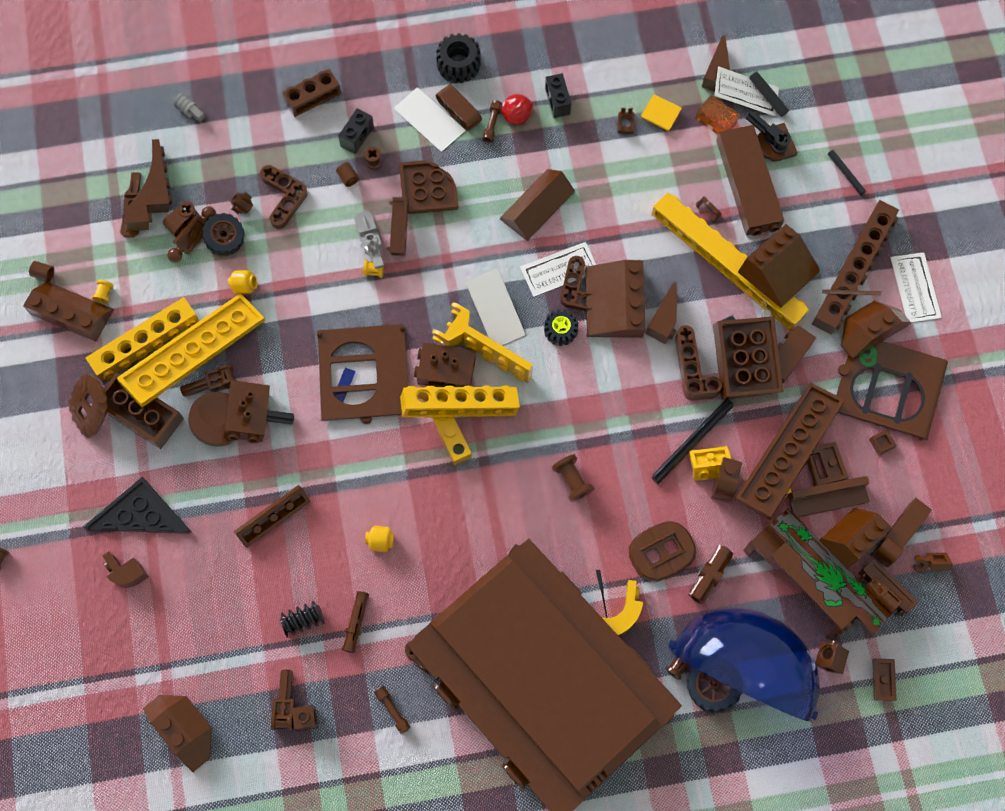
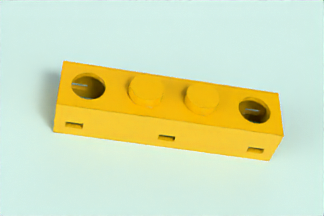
M431 417L454 466L472 458V453L455 418ZM456 444L464 446L462 454L458 455L453 452V447Z

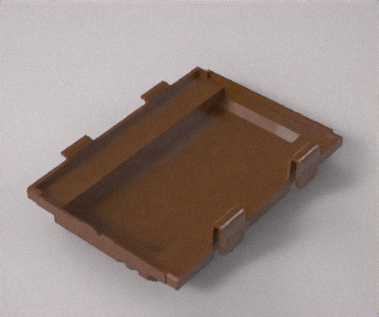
M528 538L433 619L407 644V647L436 681L440 679L441 683L438 686L434 684L433 688L452 710L459 706L505 760L508 758L509 761L501 766L521 790L530 783L528 787L549 811H573L668 722L682 705L651 672L652 668L632 646L628 647L582 597V592L563 571L560 572Z

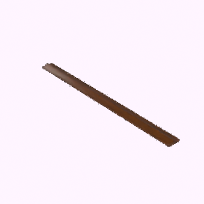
M822 289V294L881 295L882 291Z

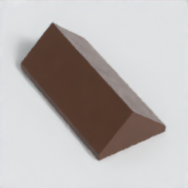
M547 169L500 217V220L528 241L569 199L575 190L562 171Z

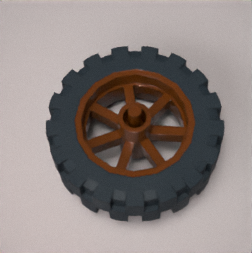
M718 656L705 657L704 660L696 662V665L691 668L690 674L687 677V689L691 699L702 710L710 713H723L728 709H732L739 702L743 692V681L736 666L729 660ZM712 670L721 671L717 679L714 678ZM709 672L711 679H703V675ZM724 674H726L730 680L727 682H719ZM700 681L709 684V686L701 691ZM730 685V689L726 694L721 689V686ZM712 689V699L703 695ZM719 691L724 697L715 700L716 692Z

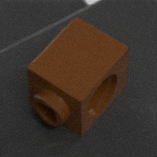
M830 640V643L821 642L815 665L826 672L843 674L849 651L842 647V643Z
M313 705L292 708L294 730L304 731L318 728L316 708Z

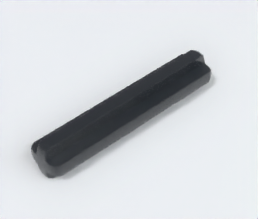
M757 71L754 72L749 79L780 117L786 115L789 112L787 106Z

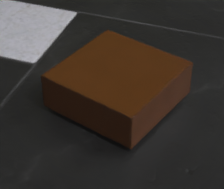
M888 430L869 439L878 456L897 446Z

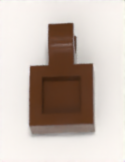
M927 553L926 556L916 555L914 557L916 562L920 563L913 565L916 572H922L929 567L931 571L938 572L950 571L952 569V562L947 553Z

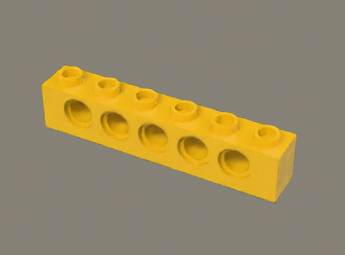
M185 297L90 354L86 357V360L101 381L109 380L116 372L127 369L134 361L143 359L152 350L159 349L168 340L176 338L181 332L199 322V319ZM176 318H181L179 322L173 323ZM164 328L161 333H157L158 329ZM148 338L145 343H140L142 339ZM131 348L129 353H124L126 349ZM115 358L112 363L107 364L110 359Z
M489 385L483 387L427 386L422 388L408 386L403 388L400 396L402 417L515 416L520 408L517 387H510L508 385L501 387H491Z

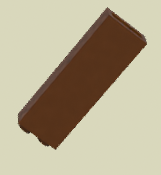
M754 125L720 131L716 142L745 235L752 234L756 236L766 231H778L783 225L784 217Z

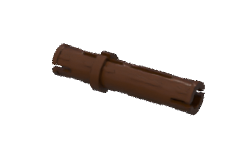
M357 591L349 626L345 630L347 634L342 648L344 652L355 653L358 636H361L360 628L369 596L366 592Z

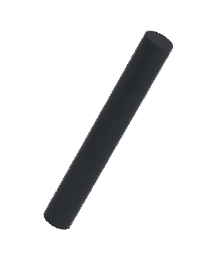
M831 150L828 156L860 195L866 192L865 188L836 152Z

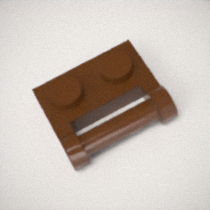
M836 442L815 448L807 461L814 481L812 483L813 487L844 481L849 478ZM818 454L826 478L821 479L813 455Z

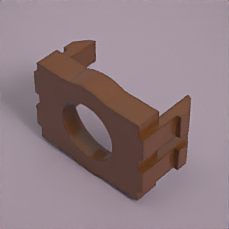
M621 107L617 120L618 133H634L635 112H633V108H628V112H625L626 108ZM628 119L631 121V125L628 127L622 126L621 121Z
M703 196L696 202V207L699 208L704 203L716 214L711 219V222H716L722 213Z

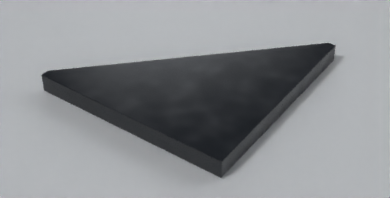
M143 477L83 526L85 530L191 532Z

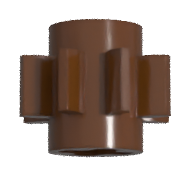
M237 192L230 201L233 206L231 210L237 214H247L253 207L252 196L247 192Z

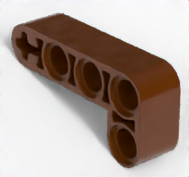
M683 325L677 331L675 343L684 396L691 401L716 398L722 388V382L718 377H702L694 330L688 325ZM688 351L692 356L687 357L683 352ZM692 369L695 374H688L686 370ZM708 385H714L717 390H710ZM689 387H695L698 392H691Z
M915 497L894 523L892 529L887 532L874 549L871 556L886 567L892 565L902 554L903 548L932 509Z

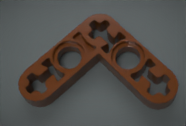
M266 165L260 171L262 180L285 194L270 215L272 226L276 229H282L306 199L308 191L302 182L274 166ZM272 172L273 177L270 175L266 177V173L269 174ZM283 179L289 181L287 186H280L279 182ZM300 189H302V193L299 192L296 195V190L299 191ZM287 202L294 204L291 209L284 208V204ZM275 218H282V221H275Z
M573 256L569 259L560 301L565 307L586 311L587 309L592 310V306H584L582 300L592 294L579 291L585 267V261L580 256ZM575 261L579 262L580 265L577 268V273L573 272ZM569 278H575L578 281V283L574 286H571L568 284L567 280ZM570 290L572 291V299L570 302H567L565 297L568 296V291Z

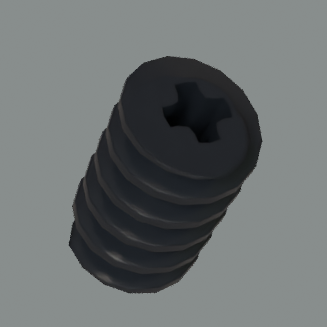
M311 601V608L305 603L303 611L297 606L295 614L291 609L288 610V616L281 612L280 621L287 638L288 631L292 635L296 634V628L299 632H303V625L308 630L311 629V622L317 627L319 619L325 624L321 608L314 601Z

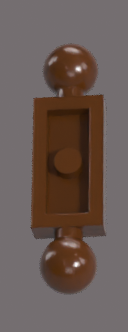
M204 207L201 212L202 217L195 214L175 238L173 243L177 247L170 249L167 254L171 262L177 263L181 261L182 252L189 255L203 238L205 222L216 214V210L213 207Z

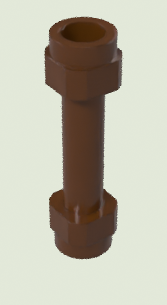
M493 100L491 103V115L487 129L483 133L482 140L487 143H492L494 140L497 116L501 113L502 103L498 100Z
M385 686L376 690L374 694L380 702H383L396 722L395 726L399 733L403 734L408 731L411 726L396 709L389 698L390 694Z

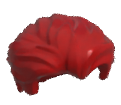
M513 94L504 101L501 112L507 122L513 125H521L530 118L533 106L531 100L525 95Z

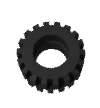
M457 33V35L450 34L449 38L446 36L443 38V41L439 42V47L436 49L437 69L442 77L445 76V79L448 81L451 79L453 83H456V81L464 83L463 80L470 81L471 77L474 78L476 76V72H479L481 66L479 44L475 42L474 38H468L467 34L462 36L461 33ZM455 55L466 57L463 61H454L450 58Z

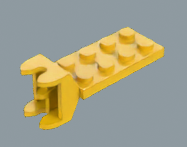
M451 304L453 308L451 313L456 318L453 323L448 322L446 324L448 330L445 334L438 330H433V341L438 345L456 348L464 344L468 350H474L482 355L481 357L485 361H492L497 364L500 370L508 371L517 380L528 383L532 378L533 364L470 327V311L459 304Z

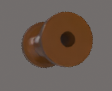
M575 454L561 459L552 466L554 472L563 475L572 491L569 495L571 502L585 497L595 489L592 484L584 483L574 465L577 461Z

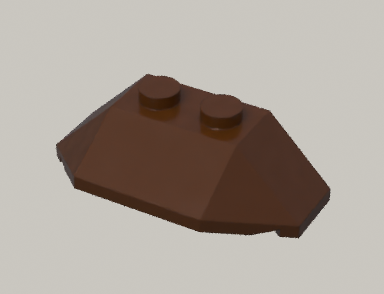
M874 300L845 318L841 347L853 360L910 325L911 321L900 309Z
M159 695L143 708L156 731L174 754L192 772H195L210 759L212 727L187 696Z

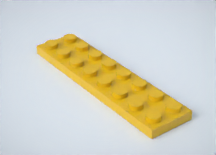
M240 293L117 377V380L141 407H144L265 322V318Z

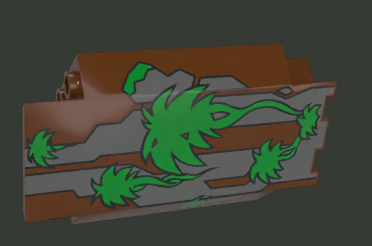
M789 508L770 522L743 550L748 556L756 550L771 566L777 563L836 624L825 635L827 639L831 636L836 638L844 631L846 632L854 624L853 621L856 618L872 635H875L892 614L875 599L857 577L843 566Z

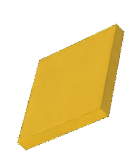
M653 94L640 118L669 131L678 118L682 107Z

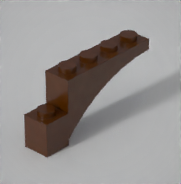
M152 139V163L145 184L134 200L128 206H124L126 232L149 230V223H152L151 213L169 212V205H172V196L167 193V189H170L169 178H165L167 164L162 160V157H165L164 146H160L159 139Z

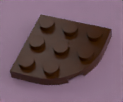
M428 161L399 163L402 197L409 200L408 214L458 210L456 185L448 172L440 168L439 165Z

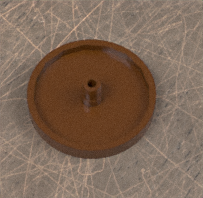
M222 392L206 393L192 404L188 416L189 427L193 435L202 443L220 447L234 442L227 437H223L229 394Z

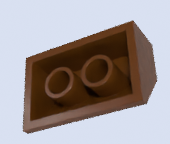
M853 508L819 541L848 570L892 527L878 513Z

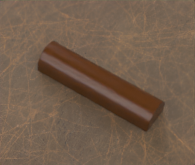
M297 485L234 530V532L247 548L311 501L301 486Z

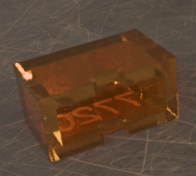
M712 95L698 108L696 119L705 126L709 124L714 127L712 131L716 134L720 131L733 129L739 118V114L734 109L729 108L720 99Z

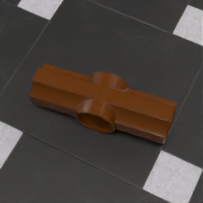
M719 545L709 562H706L698 575V580L688 594L694 601L703 604L713 587L718 584L724 574L725 567L734 554L727 547Z

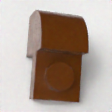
M726 457L722 458L718 477L715 479L712 489V499L727 503L733 500L739 484L742 462Z
M110 551L103 555L105 559L103 564L110 572L106 577L120 587L129 588L136 586L149 577L139 561L134 557L121 566L117 558Z

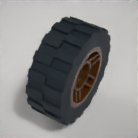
M222 213L211 216L203 227L204 244H206L208 250L210 249L213 254H218V256L234 254L243 245L244 228L242 223L231 214ZM220 232L227 233V236L221 237Z

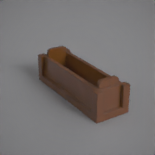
M393 197V201H389V204L392 205L390 247L386 249L391 255L406 256L409 200L404 197Z
M875 559L871 560L858 573L861 576L860 579L864 578L868 583L875 577L878 578L904 600L896 609L898 611L897 615L904 616L918 603Z

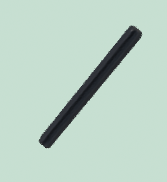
M725 399L652 475V480L659 484L682 461L689 451L733 408V402Z

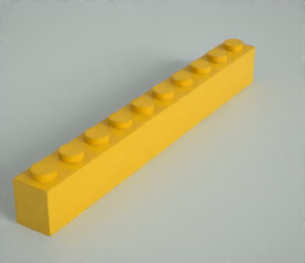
M667 192L653 206L652 216L763 309L771 310V315L787 329L790 330L791 328L793 330L806 316L809 309L803 301L792 297L780 308L740 275L738 271L748 256L738 251L733 243L727 242L717 230L709 227L704 219L697 217L692 209L685 207L676 196Z

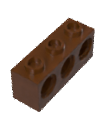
M327 69L309 79H304L295 86L288 87L282 94L291 113L296 117L341 95V89L331 70Z

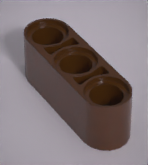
M447 85L435 95L439 104L466 131L471 130L482 121L480 113L453 85Z

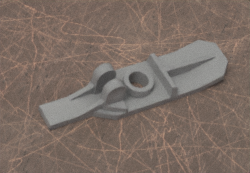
M367 211L357 213L354 219L365 254L372 258L375 269L384 267L380 255L383 246L373 216Z

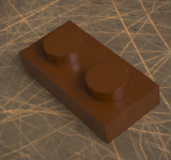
M872 659L874 701H897L895 659Z

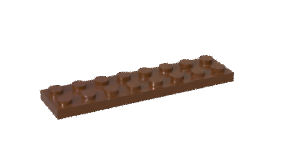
M810 382L737 494L735 501L771 520L845 400Z

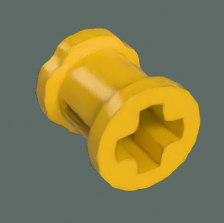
M364 261V277L373 275L383 278L384 267L375 269L372 262Z
M97 280V290L92 299L96 302L107 304L109 303L108 296L110 290L113 289L114 285L105 280Z

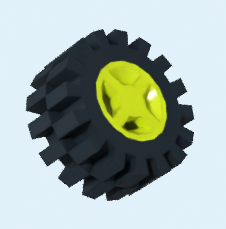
M557 309L556 313L552 311L551 315L548 314L547 319H545V337H548L547 340L549 342L552 340L554 345L556 343H559V346H562V343L568 345L569 341L573 342L577 336V318L572 316V312L566 313L567 310L565 309L563 312H560V309Z

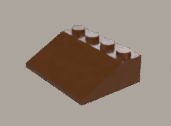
M785 224L746 258L738 273L782 308L821 270L801 236Z
M620 260L587 266L585 268L586 292L592 294L586 296V306H592V310H586L587 337L643 338L646 330L643 260Z
M774 316L717 321L713 325L718 374L722 382L721 399H738L784 392Z

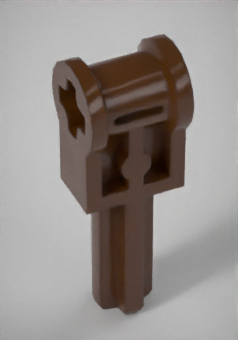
M229 364L222 365L217 369L205 372L206 378L181 386L180 391L182 395L186 397L207 389L211 392L229 389L231 380L237 381L233 377V366Z
M284 669L280 672L278 699H273L271 730L288 728L289 731H292L294 728L292 708H295V700L291 699L292 670Z

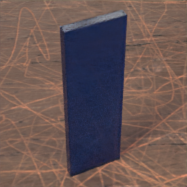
M344 368L338 386L351 385L356 371ZM347 392L334 393V396L339 401L344 402Z

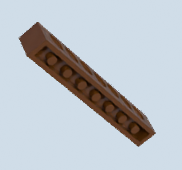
M881 200L878 201L830 290H858L859 284L863 286L868 277L865 275L866 271H871L876 262L873 260L874 256H879L884 247L881 245L882 241L886 242L891 234L888 231L890 226L894 227L899 219L896 216L899 209ZM854 265L859 266L860 270L856 269ZM846 280L851 281L853 284H848ZM827 294L811 325L832 335L835 329H840L843 323L841 317L843 314H848L852 307L849 303L851 299L855 300L857 295ZM838 295H842L845 299H840ZM830 310H834L837 314H832Z

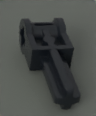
M750 111L746 116V120L764 134L763 140L772 147L775 153H785L791 142L790 134L782 131L774 123L770 126L754 111Z

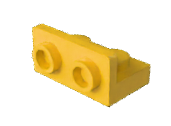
M728 447L689 451V458L693 468V480L717 478L722 458L731 459Z

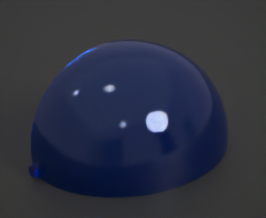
M737 607L715 609L692 620L682 630L677 640H670L668 648L671 649L670 651L681 660L766 705L805 721L816 720L818 712L815 709L819 699L820 679L815 660L804 641L790 627L768 614L753 609Z

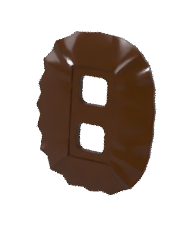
M86 374L81 376V379L73 387L72 397L68 402L70 403L69 411L72 414V421L76 423V427L80 430L81 435L90 438L101 428L109 405L108 396L99 381L94 376ZM89 395L93 399L92 406L87 401ZM82 408H84V410L87 413L85 418L81 412Z
M673 521L663 522L648 528L636 536L629 546V558L633 567L647 581L659 582L677 575L691 565L696 556V545L692 536L684 526ZM673 540L678 548L672 554H669L664 547V543ZM652 549H656L661 557L655 563H651L647 556V552Z

